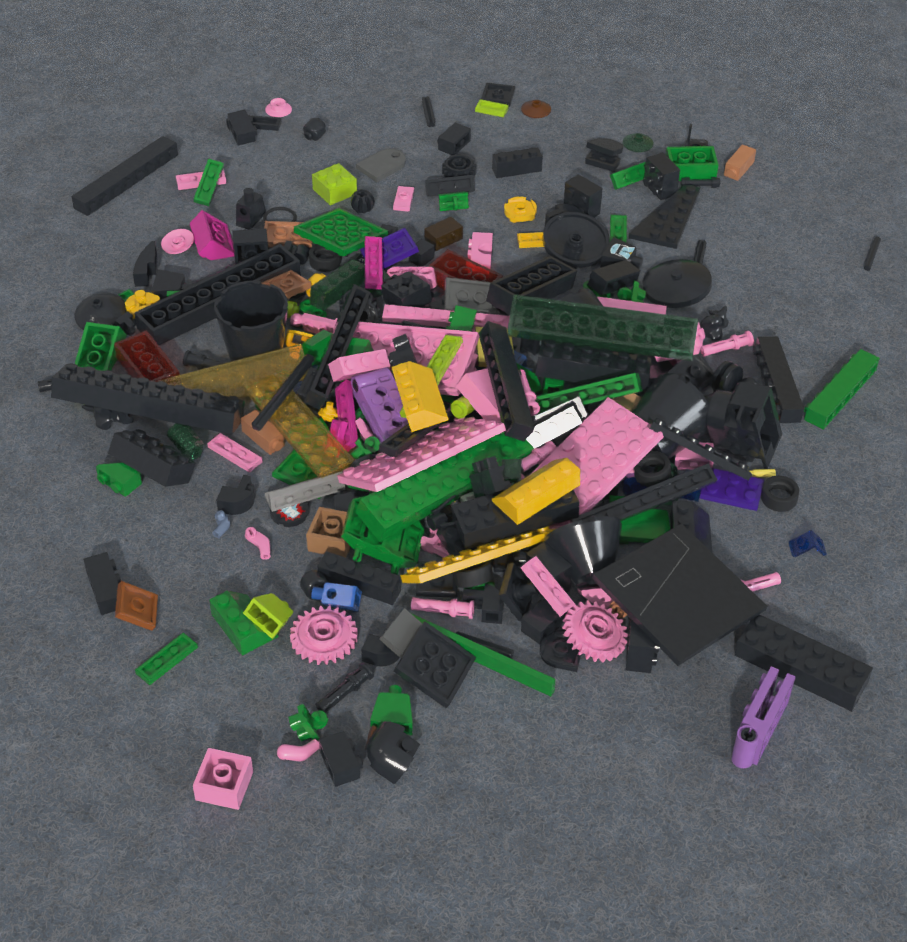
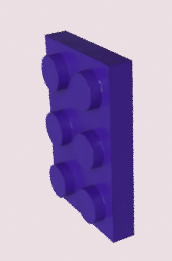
M405 228L382 238V269L419 252L417 245ZM365 247L360 249V252L365 259Z
M711 468L717 478V482L702 488L700 499L754 511L758 510L764 479L751 477L748 481L733 472Z

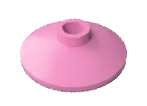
M187 229L173 230L162 239V249L169 254L182 253L192 246L194 236Z

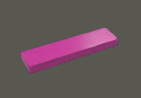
M365 236V288L382 290V237Z
M346 379L335 388L338 420L348 422L341 450L347 453L356 446L355 442L358 440L351 381Z

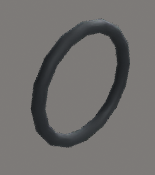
M287 207L271 208L268 211H266V213L263 216V221L265 223V221H267L266 218L269 213L277 210H285L293 215V220L291 222H295L297 218L296 213L292 209Z

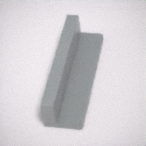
M334 472L266 492V501L273 512L345 490V484L339 483L337 475L343 472Z

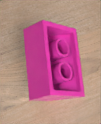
M201 210L190 222L198 254L202 258L209 260L234 257L233 241L228 225Z

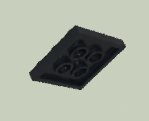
M424 621L395 667L394 672L447 708L476 657Z

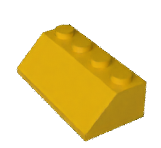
M411 361L392 367L403 408L412 432L449 420L431 368Z
M568 458L553 460L493 497L492 502L518 525L580 486V468Z

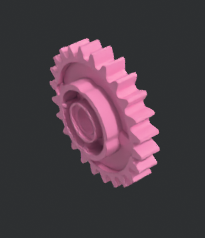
M587 600L585 604L579 602L578 605L574 604L568 610L563 619L564 625L562 629L566 630L563 635L569 637L567 643L573 644L572 650H579L578 655L584 653L587 660L589 657H592L593 661L596 662L599 658L604 663L606 659L611 661L613 658H617L625 649V645L628 643L626 640L628 634L625 633L627 627L621 625L623 620L617 619L618 613H611L612 608L605 609V604L598 606L596 601L591 605Z
M322 606L319 607V610L312 607L311 613L304 611V617L298 615V621H293V627L290 628V641L292 642V649L296 650V655L301 654L302 660L308 657L309 663L317 660V665L321 661L328 665L329 660L336 663V658L338 657L343 660L344 654L350 655V649H355V643L357 642L356 622L352 621L351 615L346 616V611L339 613L338 607L335 610H331V606H328L326 610Z

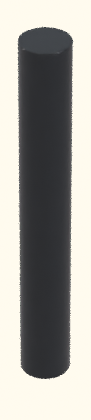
M880 237L874 238L864 266L866 271L871 269L881 241Z

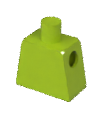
M270 593L254 597L243 614L273 639L289 620L293 610L289 608V604L286 601H281L276 595Z

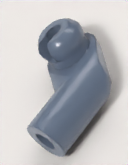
M222 510L217 511L214 516L217 519L218 526L213 530L212 534L216 538H220L230 527L228 515Z

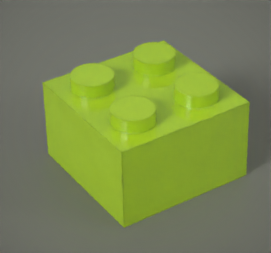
M339 163L312 174L313 190L329 205L347 199L357 191V179Z

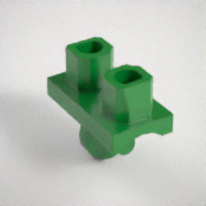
M468 192L438 194L440 211L469 209Z
M634 281L631 290L624 287L619 289L617 297L620 300L644 303L643 299L646 295V291L639 288V282Z
M373 436L368 437L364 444L358 439L355 442L358 447L351 455L357 460L363 456L379 451V444L381 442Z
M304 704L297 706L299 713L288 717L292 730L297 731L301 742L310 738L312 740L316 739L319 742L321 738L316 730L322 729L327 725L328 716L320 710L310 714Z

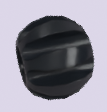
M359 189L352 194L350 202L352 208L357 213L365 214L373 209L375 200L372 193L368 190Z

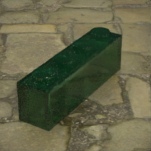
M352 259L312 285L310 305L324 311L339 301L341 296L351 290L354 284L361 286L365 282V265Z

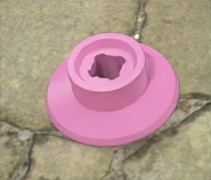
M275 98L267 105L265 111L272 117H284L291 113L292 107L284 99Z

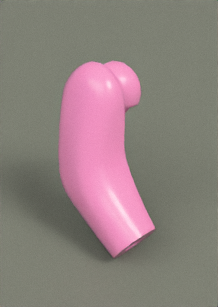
M248 527L245 531V538L259 548L261 559H269L271 555L269 539L256 531L254 527Z
M313 739L303 746L282 744L277 749V756L282 760L305 761L319 749V742Z

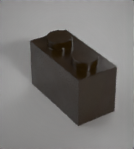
M452 217L424 228V240L433 244L435 251L463 239V226Z

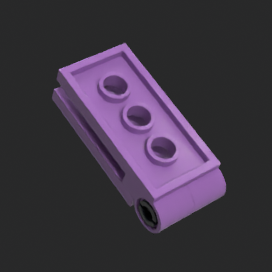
M385 367L351 377L353 395L374 437L378 438L381 443L408 424L407 418L401 417L399 413L403 404L396 381L389 368Z
M771 666L767 674H762L759 681L761 686L759 689L755 688L751 696L752 702L750 705H746L742 714L744 718L737 731L731 756L735 766L748 768L752 764H758L789 702L795 676L787 673L784 681L779 680L775 689L777 693L773 696L779 669ZM767 707L768 710L765 714L764 720H761V717Z

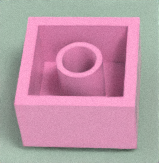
M208 748L193 783L195 800L239 810L253 774L251 757Z

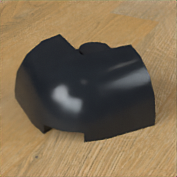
M384 721L376 727L367 743V756L371 763L370 766L378 774L395 784L413 761V756L420 743L404 733L405 727L394 722Z

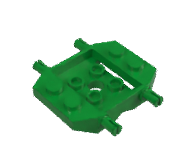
M366 496L352 499L348 507L341 538L355 550L353 560L360 562L364 553L392 566L390 573L396 575L399 573V568L415 567L421 548V538L424 534V528L420 521L379 542L369 529L367 536L364 537L366 525L355 513L360 499Z

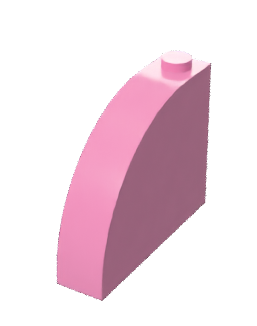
M488 369L466 373L457 384V389L469 400L470 404L483 419L502 423Z

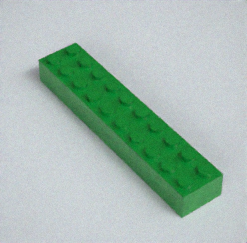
M504 432L389 487L360 499L355 513L377 540L381 542L432 514L431 510L437 508L453 495H456V497L447 505L460 499V496L472 492L473 488L469 477L475 474L472 463L496 456L498 466L505 465L504 469L530 455L534 448L527 440L525 442L505 436Z

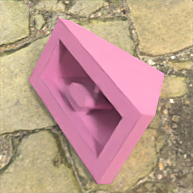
M599 586L577 588L578 593L593 604L596 601L598 606L605 604V609L613 601Z

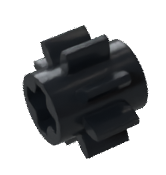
M529 547L514 551V563L519 566L520 571H522L521 567L525 564L526 553L529 552Z

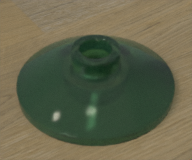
M641 133L629 134L623 139V146L633 152L649 151L654 144L652 138Z

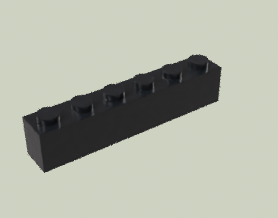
M757 337L756 344L753 345V354L757 357V366H760L761 377L765 381V386H771L779 422L801 423L804 406L779 337Z

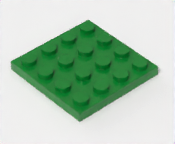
M340 208L294 226L293 232L302 238L312 241L314 244L321 245L325 249L337 253L339 256H347L365 247V236L382 238L388 236V230Z

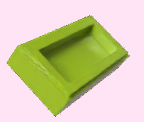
M480 99L475 107V112L504 117L509 105Z

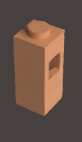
M742 144L726 162L724 176L738 181L754 163L756 149Z
M254 410L241 418L242 431L271 455L285 446L284 434L270 421H267L260 431L254 430L252 422L259 414L257 410Z

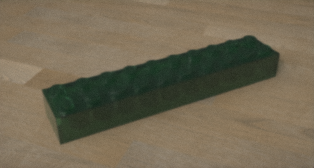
M514 295L508 323L509 337L538 341L551 339L559 343L569 342L577 346L587 345L597 349L605 348L612 351L692 361L698 319Z

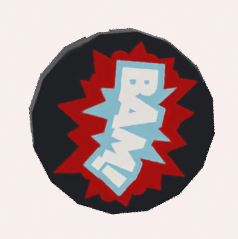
M307 501L273 512L270 509L271 519L278 525L279 523L283 524L284 527L302 524L309 514Z

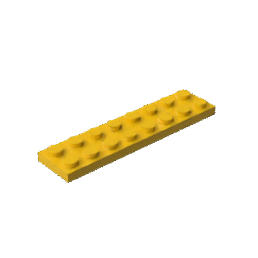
M549 526L512 536L508 539L494 541L490 545L487 543L477 546L475 550L467 549L460 551V555L445 556L442 558L443 561L427 562L425 567L409 568L407 573L400 575L402 583H423L544 542V537L555 529H549Z

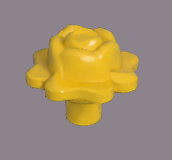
M327 402L326 407L321 408L318 412V415L324 421L332 422L333 419L338 418L337 408L333 407V402Z

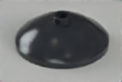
M100 292L90 295L75 310L74 318L76 324L82 330H84L86 322L115 326V320L127 312L125 301L114 293Z

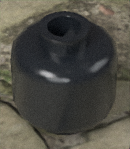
M311 118L303 127L305 138L307 140H319L326 132L325 123L320 118Z
M311 570L302 576L300 587L309 599L317 600L312 599L313 587L324 588V584L329 583V581L322 572Z

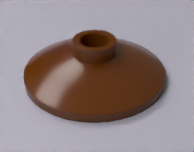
M530 100L521 106V111L530 118H543L551 113V106L541 100Z

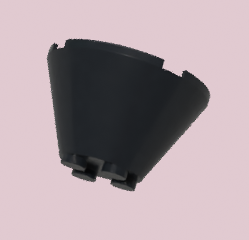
M600 516L593 517L594 521L582 523V520L575 521L553 530L544 537V542L572 565L571 579L576 586H583L587 584V587L598 586L592 579L593 574L616 562L622 530V522L619 518Z

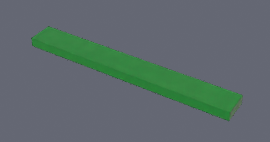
M412 614L421 623L427 622L476 657L474 662L550 697L554 693L555 678Z

